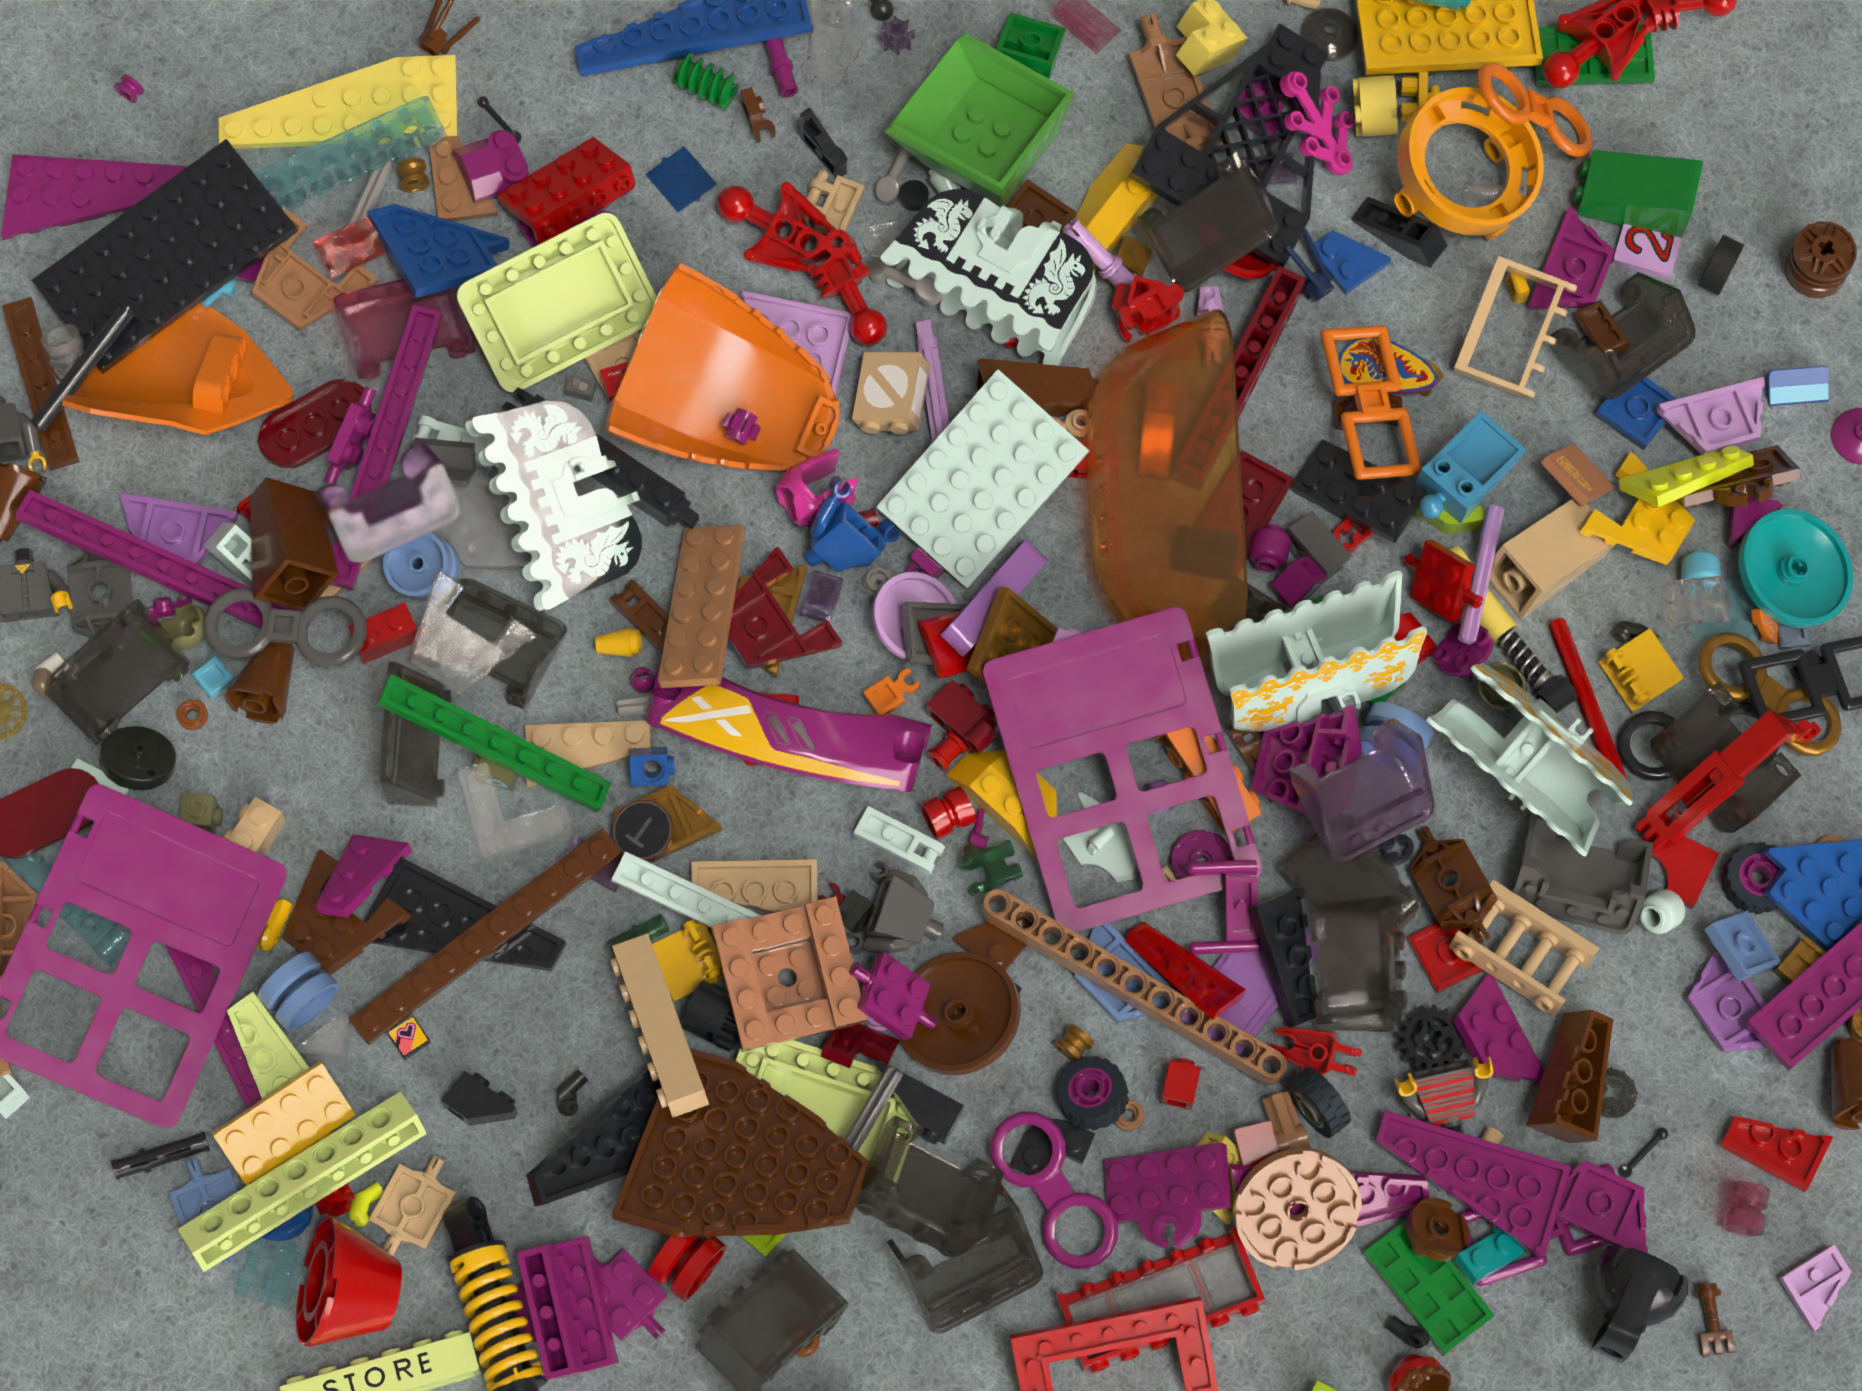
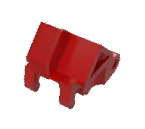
M1138 276L1133 277L1132 285L1119 283L1116 287L1111 307L1118 316L1117 327L1121 338L1126 343L1131 342L1132 335L1128 330H1132L1133 327L1139 330L1140 335L1147 334L1148 336L1159 329H1164L1177 320L1180 316L1179 302L1183 299L1184 295L1183 288L1178 284H1171L1166 287L1163 282Z

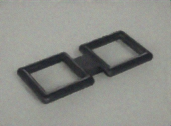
M1862 636L1822 644L1820 652L1825 664L1810 667L1806 654L1802 649L1740 661L1738 668L1757 720L1768 711L1753 671L1793 662L1797 666L1811 707L1778 714L1794 722H1800L1805 718L1809 720L1822 717L1826 714L1822 698L1837 695L1840 706L1844 711L1861 709L1862 696L1850 697L1835 654L1862 648Z

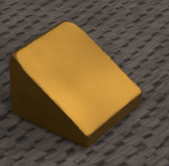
M1125 235L1117 256L1123 260L1122 265L1131 274L1135 273L1138 277H1143L1152 250L1132 237Z

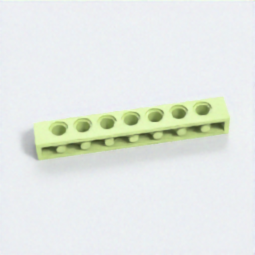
M400 1091L178 1228V1231L201 1269L205 1272L427 1133L417 1114Z

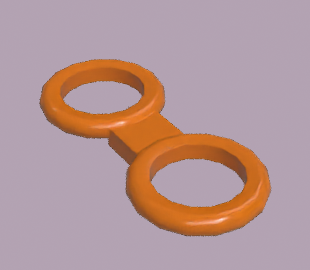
M1496 63L1482 65L1477 74V83L1487 105L1497 116L1514 125L1523 124L1530 120L1543 127L1554 144L1566 154L1576 158L1588 156L1593 147L1592 134L1585 119L1573 105L1565 99L1556 96L1546 98L1531 89L1526 91L1519 79L1502 65ZM1491 76L1501 80L1511 90L1516 99L1518 111L1512 110L1500 100L1493 89ZM1553 110L1562 113L1573 124L1579 137V144L1573 143L1560 131L1555 122Z

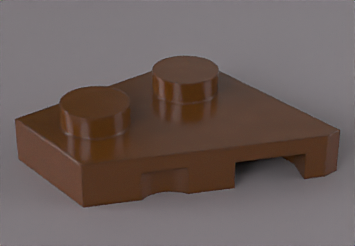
M1020 917L1016 920L1017 925L1023 929L1033 925L1025 917ZM989 922L957 934L953 938V942L964 951L986 956L998 963L1005 971L1008 970L1028 946Z

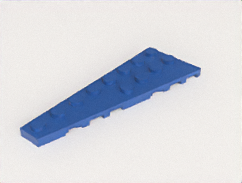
M686 0L678 4L679 8L664 14L659 11L653 14L652 19L640 24L630 23L626 25L623 31L610 35L603 34L575 46L580 75L586 76L684 57L690 52L693 54L705 53L813 31L806 0Z

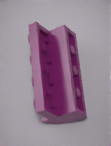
M584 1236L558 1244H547L517 1252L545 1379L555 1380L619 1363L590 1237Z

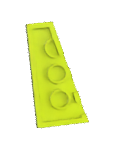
M1728 446L1722 450L1619 479L1620 490L1656 507H1661L1754 466L1753 454L1743 451L1736 446Z

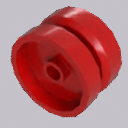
M671 1236L654 1259L647 1274L661 1285L673 1279L670 1291L685 1303L711 1276L727 1249V1246L715 1236H710L703 1241V1236Z

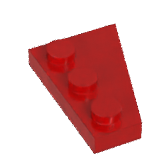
M1735 1116L1719 1146L1797 1189L1806 1192L1833 1136L1822 1134L1820 1137L1806 1134L1804 1130L1800 1129L1787 1130L1774 1127L1771 1123Z

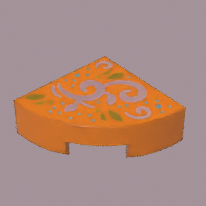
M1761 609L1751 610L1752 623L1758 626L1761 640L1767 644L1778 643V622L1763 613Z

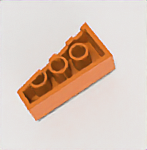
M1187 727L1152 737L1156 743L1164 742L1167 746V758L1173 766L1176 765L1178 768L1184 769L1186 772L1184 773L1185 779L1203 775L1206 772L1204 759L1193 728ZM1212 735L1204 737L1209 755L1219 752L1216 738L1213 739ZM1232 764L1250 822L1262 814L1259 808L1261 803L1252 790L1248 791L1242 783L1244 777L1235 764ZM1212 796L1204 797L1201 799V804L1226 836L1215 798Z

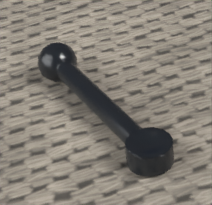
M485 96L479 97L477 101L478 106L485 108L505 131L510 132L516 138L517 143H520L521 134L513 131L489 105L488 98Z
M1662 1127L1657 1129L1656 1136L1628 1165L1621 1166L1619 1169L1621 1177L1628 1178L1631 1176L1632 1169L1660 1140H1665L1668 1137L1667 1129Z

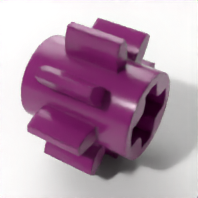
M737 408L735 414L727 412L722 423L723 428L727 429L725 437L741 445H746L748 439L756 441L761 430L760 425L755 424L758 417L741 408Z

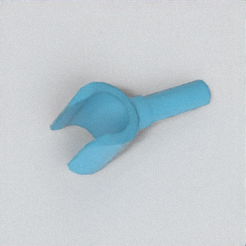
M232 279L201 302L202 306L207 308L217 298H220L222 294L234 297L237 288L234 287L237 280Z

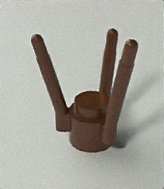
M436 0L425 29L419 37L418 46L432 56H438L440 52L446 55L450 48L480 21V18L475 17L447 41L446 37L448 35L440 27L454 0L447 1L435 22L443 0Z

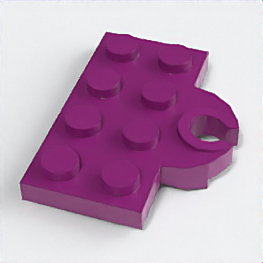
M1222 1142L1105 1160L1107 1205L1113 1210L1117 1223L1138 1222L1140 1231L1145 1238L1162 1248H1168L1169 1245L1164 1236V1230L1168 1224L1173 1223L1175 1225V1234L1172 1239L1174 1245L1180 1247L1185 1245L1192 1237H1197L1201 1227V1212L1231 1208L1227 1145Z

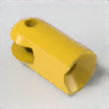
M285 899L276 901L255 949L262 946L263 951L268 952L276 947L293 907L292 903Z

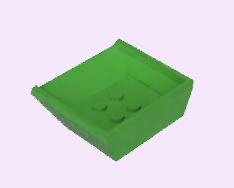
M965 32L955 40L884 132L925 166L964 188L984 196L1001 208L1060 131L1072 103L1074 92Z

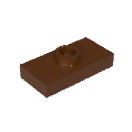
M1601 300L1574 312L1575 320L1603 360L1630 348L1629 340Z

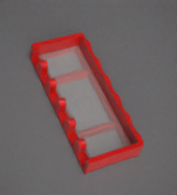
M1232 1228L1225 1236L1212 1240V1237L1200 1241L1198 1246L1184 1251L1177 1249L1172 1251L1166 1258L1155 1262L1152 1260L1145 1261L1140 1264L1139 1268L1122 1273V1271L1115 1272L1110 1275L1109 1279L1092 1284V1282L1083 1284L1079 1290L1063 1295V1292L1057 1293L1055 1301L1065 1324L1201 1296L1206 1324H1211L1212 1328H1217L1229 1323L1230 1316L1241 1313L1242 1317H1246L1260 1311L1259 1306L1263 1304L1265 1297L1245 1247L1236 1229ZM1169 1339L1105 1351L1078 1357L1083 1372L1091 1369L1092 1373H1097L1109 1368L1110 1361L1121 1358L1122 1362H1126L1140 1356L1139 1351L1151 1346L1152 1351L1168 1346L1170 1341Z

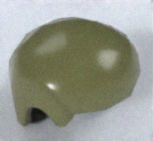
M188 603L182 607H175L173 618L162 619L159 630L161 639L164 642L183 650L193 648L204 637V618L206 614L203 608Z
M1507 662L1488 665L1527 691L1525 677L1516 667ZM1478 680L1480 696L1489 706L1500 711L1515 709L1496 690L1483 681Z

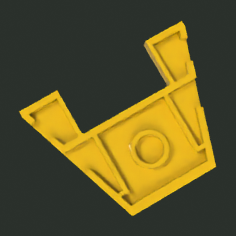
M1630 451L1615 475L1621 479L1649 471V469ZM1638 498L1621 526L1594 509L1579 533L1589 538L1592 534L1604 538V543L1615 546L1616 543L1632 548L1631 553L1668 565L1695 519L1677 500L1661 507H1656Z

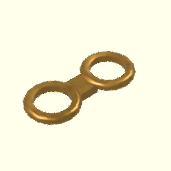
M1724 632L1711 636L1703 643L1698 655V670L1704 683L1714 693L1725 699L1737 701L1747 699L1751 702L1745 686H1730L1715 674L1712 667V655L1716 648L1722 646L1735 647L1741 650L1749 659L1763 656L1761 650L1751 640L1736 633ZM1767 668L1753 671L1767 711L1772 710L1776 713L1787 712L1791 703L1798 701L1810 703L1805 688L1799 687L1788 690L1767 674ZM1827 697L1822 698L1826 708L1824 716L1828 726L1825 739L1816 743H1801L1797 741L1784 743L1789 749L1801 755L1818 756L1828 753L1837 745L1842 732L1841 718L1835 705Z

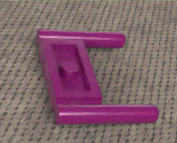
M1257 860L1190 862L1187 866V871L1191 875L1225 873L1226 941L1190 943V953L1197 955L1258 952V933L1249 908L1258 904Z

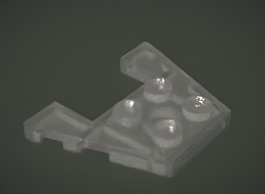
M439 569L436 572L408 660L420 670L458 694H461L491 672V668L504 658L508 659L515 654V650L525 642L529 643L535 639L537 634L512 617L495 642H491L452 617L446 611L464 587L460 582Z

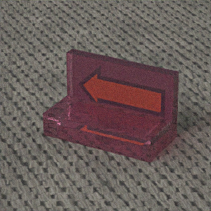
M1060 0L1055 4L1054 19L1096 55L1120 33L1121 29L1086 0H1070L1069 2Z

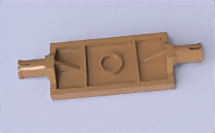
M1151 13L1150 20L1148 15H1144L1139 19L1147 40L1145 46L1139 50L1129 52L1128 58L1152 126L1155 129L1158 124L1203 92L1204 89L1199 75L1194 76L1176 56L1186 41L1185 37L1176 40L1167 38L1166 35H1163L1157 14ZM1207 98L1200 102L1210 108ZM1189 110L1165 129L1197 150L1202 151L1215 127L1210 121ZM1220 136L1217 139L1214 147L1221 145L1222 141Z

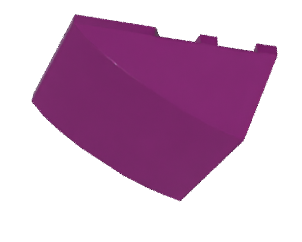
M1352 705L1343 707V711L1331 715L1323 713L1318 715L1317 719L1300 723L1297 721L1264 731L1251 790L1329 824L1349 807L1362 750L1355 708Z

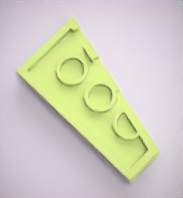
M254 992L227 1010L262 1099L309 1068Z

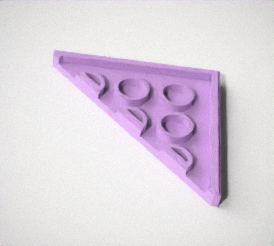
M742 290L741 298L746 304L759 310L775 326L783 329L790 339L801 346L824 369L830 378V383L836 397L851 335V312Z

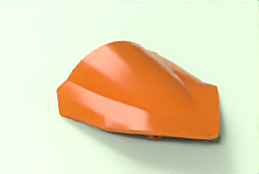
M199 303L102 374L99 368L95 366L76 393L67 395L63 399L62 406L90 414L169 425L207 435L238 425L290 403L293 399V389L242 328L209 306L204 308Z

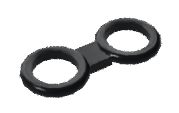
M1743 701L1725 705L1714 714L1710 723L1683 726L1676 718L1664 712L1645 711L1633 715L1623 724L1617 738V751L1622 764L1633 775L1644 780L1662 781L1672 778L1680 772L1688 758L1710 756L1715 750L1722 752L1726 747L1721 738V730L1724 722L1730 717L1736 715H1749L1756 719L1757 717L1752 703ZM1647 724L1660 725L1674 736L1677 744V754L1671 763L1660 768L1648 767L1640 763L1633 756L1630 748V738L1632 733L1640 726ZM1781 745L1752 771L1764 768L1773 761Z

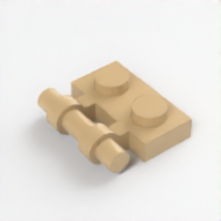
M819 170L816 178H813L808 186L809 193L806 198L827 217L826 220L832 226L846 232L865 192V185L837 175L832 185L827 183L829 174ZM820 196H827L823 207L816 205ZM803 212L806 223H808L810 217ZM815 223L814 229L828 235L829 231Z

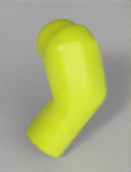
M378 1181L354 1195L355 1199L351 1201L348 1216L356 1227H364L369 1223L370 1216L367 1213L369 1205L381 1198L384 1192Z

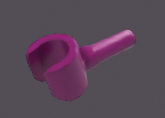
M977 809V822H975L974 830L970 836L969 848L983 854L989 837L981 834L985 811Z

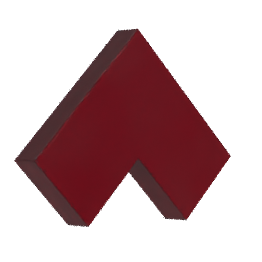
M862 1024L833 1030L823 1047L820 1057L849 1069L858 1053L889 1064L900 1040Z

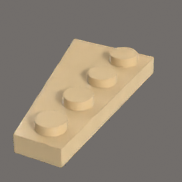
M646 720L525 725L526 741L587 771L608 763L614 764L630 759V748L651 747L650 725ZM526 778L527 788L538 785Z
M817 859L691 861L693 884L743 907L775 913L818 901Z

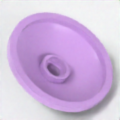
M919 572L901 573L889 579L878 590L872 607L873 624L879 639L889 651L906 660L901 604L904 602L956 604L952 594L940 581Z

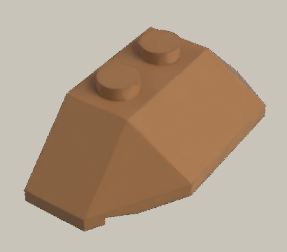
M0 861V980L38 899V895L3 861Z

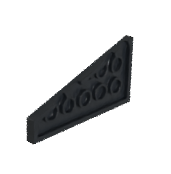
M400 857L364 922L371 918L386 897H388L406 910L411 917L405 923L399 922L385 932L386 936L380 939L378 937L371 943L436 953L498 906ZM530 924L482 961L552 972L567 943L565 940Z
M648 1068L526 1174L534 1206L548 1204L628 1174L658 1098L656 1090L661 1088L659 1080L653 1082Z

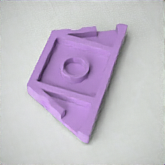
M1760 377L1659 404L1656 410L1663 419L1702 455L1722 450L1728 446L1738 447L1757 442L1761 437L1762 423L1760 422V416L1763 413V402H1761L1765 379Z

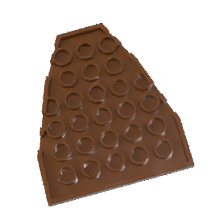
M690 1049L709 1105L672 1118L669 1106L662 1108L659 1097L657 1098L612 1212L614 1220L673 1237L779 1235L845 1225L850 1223L869 1171L870 1163L862 1154L851 1149L849 1143L842 1136L838 1137L827 1127V1123L817 1114L787 1094L783 1096L771 1088L769 1082L763 1078L759 1080L749 1073L746 1067L739 1062Z

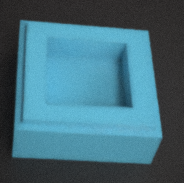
M216 655L191 674L210 699L217 696L235 680Z

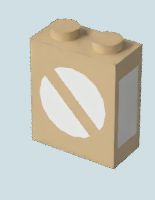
M864 352L852 419L863 432L878 434L880 431H891L895 434H907L908 431H919L930 370L928 361L920 352Z

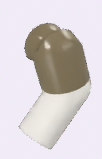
M57 652L39 664L34 670L31 685L33 690H37L41 697H45L53 691L54 686L49 682L51 675L65 665V662Z

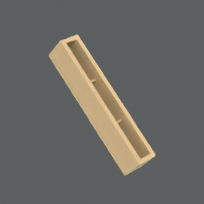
M648 933L613 945L612 948L616 958L610 959L615 976H622L625 983L619 985L625 1003L632 1002L634 1009L628 1012L634 1029L641 1027L643 1035L637 1038L643 1055L650 1053L652 1062L647 1063L653 1082L656 1080L660 1081L662 1088L657 1089L656 1092L662 1108L669 1106L673 1118L709 1105Z

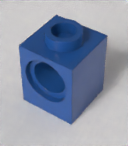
M667 747L630 748L631 786L669 784V775L675 774L674 756H668ZM655 760L661 765V768L656 772H649L644 768V764L647 761Z

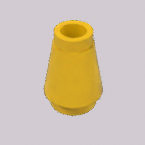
M632 627L596 636L597 654L634 657L635 654L642 653V637L639 629L633 630Z

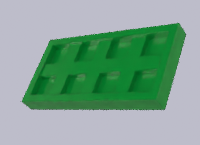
M1643 25L1638 26L1636 33L1641 31ZM1538 27L1543 61L1542 65H1535L1536 86H1550L1543 77L1542 67L1544 61L1550 54L1557 51L1569 53L1581 42L1572 34L1558 31L1556 27ZM1651 32L1644 36L1645 41L1623 70L1619 80L1612 81L1609 78L1608 68L1593 55L1579 66V77L1573 85L1653 83L1655 71Z
M1405 1220L1365 1250L1363 1255L1417 1324L1428 1331L1430 1340L1444 1356L1490 1321L1495 1315L1451 1260L1435 1261L1426 1256H1418L1413 1252Z

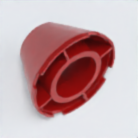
M325 1217L319 1223L310 1242L304 1265L309 1266L305 1285L299 1284L297 1297L296 1333L298 1342L307 1347L386 1330L395 1315L401 1290L402 1267L397 1258L337 1218Z

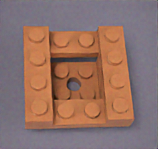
M836 896L806 903L804 906L712 926L711 930L720 956L727 995L736 1021L741 1052L849 1027L867 1021L866 1014L857 1008L861 999V993L857 978L849 974L853 961ZM811 938L810 940H806V941H802V942H798V943H794V944H790V945H786V946H781V947H777V948H773V949H769V950H765V951H761V952L752 953V952H754V951H759V950H763V949H767V948H771V947H775V946H779V945L788 944V943H792V942H796V941H800V940H804V939ZM783 970L792 971L796 976L795 984L790 987L782 986L778 981V974Z

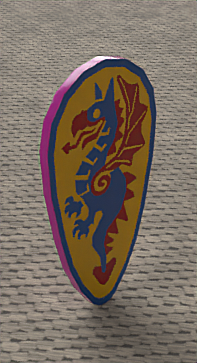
M1377 337L1354 339L1344 347L1339 355V363L1343 380L1346 384L1387 380ZM1391 341L1401 389L1398 392L1389 393L1409 394L1435 387L1438 383V376L1433 368L1419 355Z

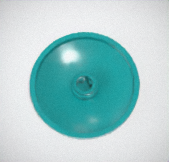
M1777 510L1756 521L1747 530L1742 539L1738 564L1743 585L1756 606L1773 620L1794 628H1812L1826 623L1839 614L1846 606L1851 596L1854 581L1851 558L1841 538L1823 520L1800 510Z

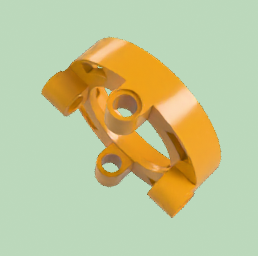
M1458 87L1443 91L1406 117L1408 121L1400 135L1397 149V165L1404 187L1394 195L1396 208L1405 217H1410L1416 212L1421 211L1429 220L1446 230L1462 235H1484L1486 240L1490 241L1510 227L1509 224L1523 214L1536 199L1542 185L1544 159L1539 139L1528 120L1526 123L1514 125L1497 116L1487 105L1479 88ZM1497 95L1506 106L1518 111L1512 103ZM1462 102L1472 103L1487 109V115L1475 110L1461 108ZM1453 123L1468 124L1490 136L1484 142L1485 152L1494 163H1500L1505 160L1507 171L1505 187L1496 201L1477 208L1461 206L1448 200L1433 185L1426 169L1425 150L1431 135L1442 126ZM1522 170L1528 172L1526 183L1528 188L1525 196L1518 194L1522 181Z

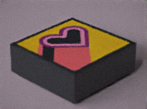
M414 1015L386 1032L404 1060L431 1043Z

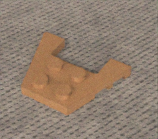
M285 208V214L296 226L298 232L266 255L252 289V296L295 329L301 331L374 287L378 283V278L359 263H356L339 284H335L290 250L292 245L307 229V224Z

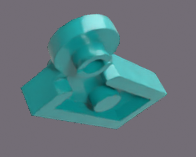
M1492 1224L1493 1234L1460 1252L1454 1258L1472 1285L1517 1260L1525 1253L1517 1240L1494 1224Z

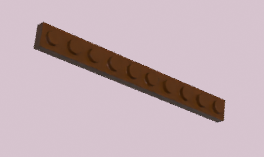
M603 828L348 1018L369 1046L619 858L622 852Z

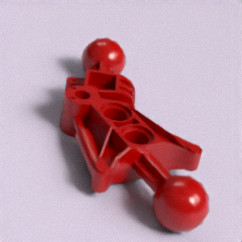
M1599 0L1571 14H1561L1557 20V30L1572 34L1581 43L1569 53L1557 51L1550 54L1543 63V77L1547 84L1554 88H1567L1573 85L1579 77V66L1595 55L1608 68L1609 78L1612 81H1617L1645 41L1644 36L1647 33L1657 32L1658 26L1662 31H1667L1668 25L1672 30H1676L1680 11L1704 9L1711 16L1722 17L1728 15L1735 8L1737 0ZM1617 3L1607 12H1603L1608 9V6ZM1643 16L1644 23L1642 29L1639 33H1636L1641 17Z
M783 182L781 184L782 201L775 215L755 205L751 192L745 187L739 185L729 186L719 194L717 208L722 218L732 223L747 220L766 230L759 243L744 252L746 260L751 263H761L795 272L798 270L809 272L812 280H819L816 284V289H824L820 294L821 298L826 299L842 295L852 314L850 332L857 343L871 346L878 344L885 337L887 331L885 317L880 311L868 308L857 285L862 283L861 280L870 275L871 271L868 266L862 263V257L857 249L855 239L844 230L836 229L826 220L827 217L795 189L790 182ZM803 212L818 226L822 225L829 231L828 235L824 236L808 227ZM785 225H791V234L781 238V229ZM816 238V248L812 251H806L808 240ZM828 256H830V257H829L824 263H822L819 267H818L816 264H810V265L802 264V263H817V262H819V261H821V260L827 258Z

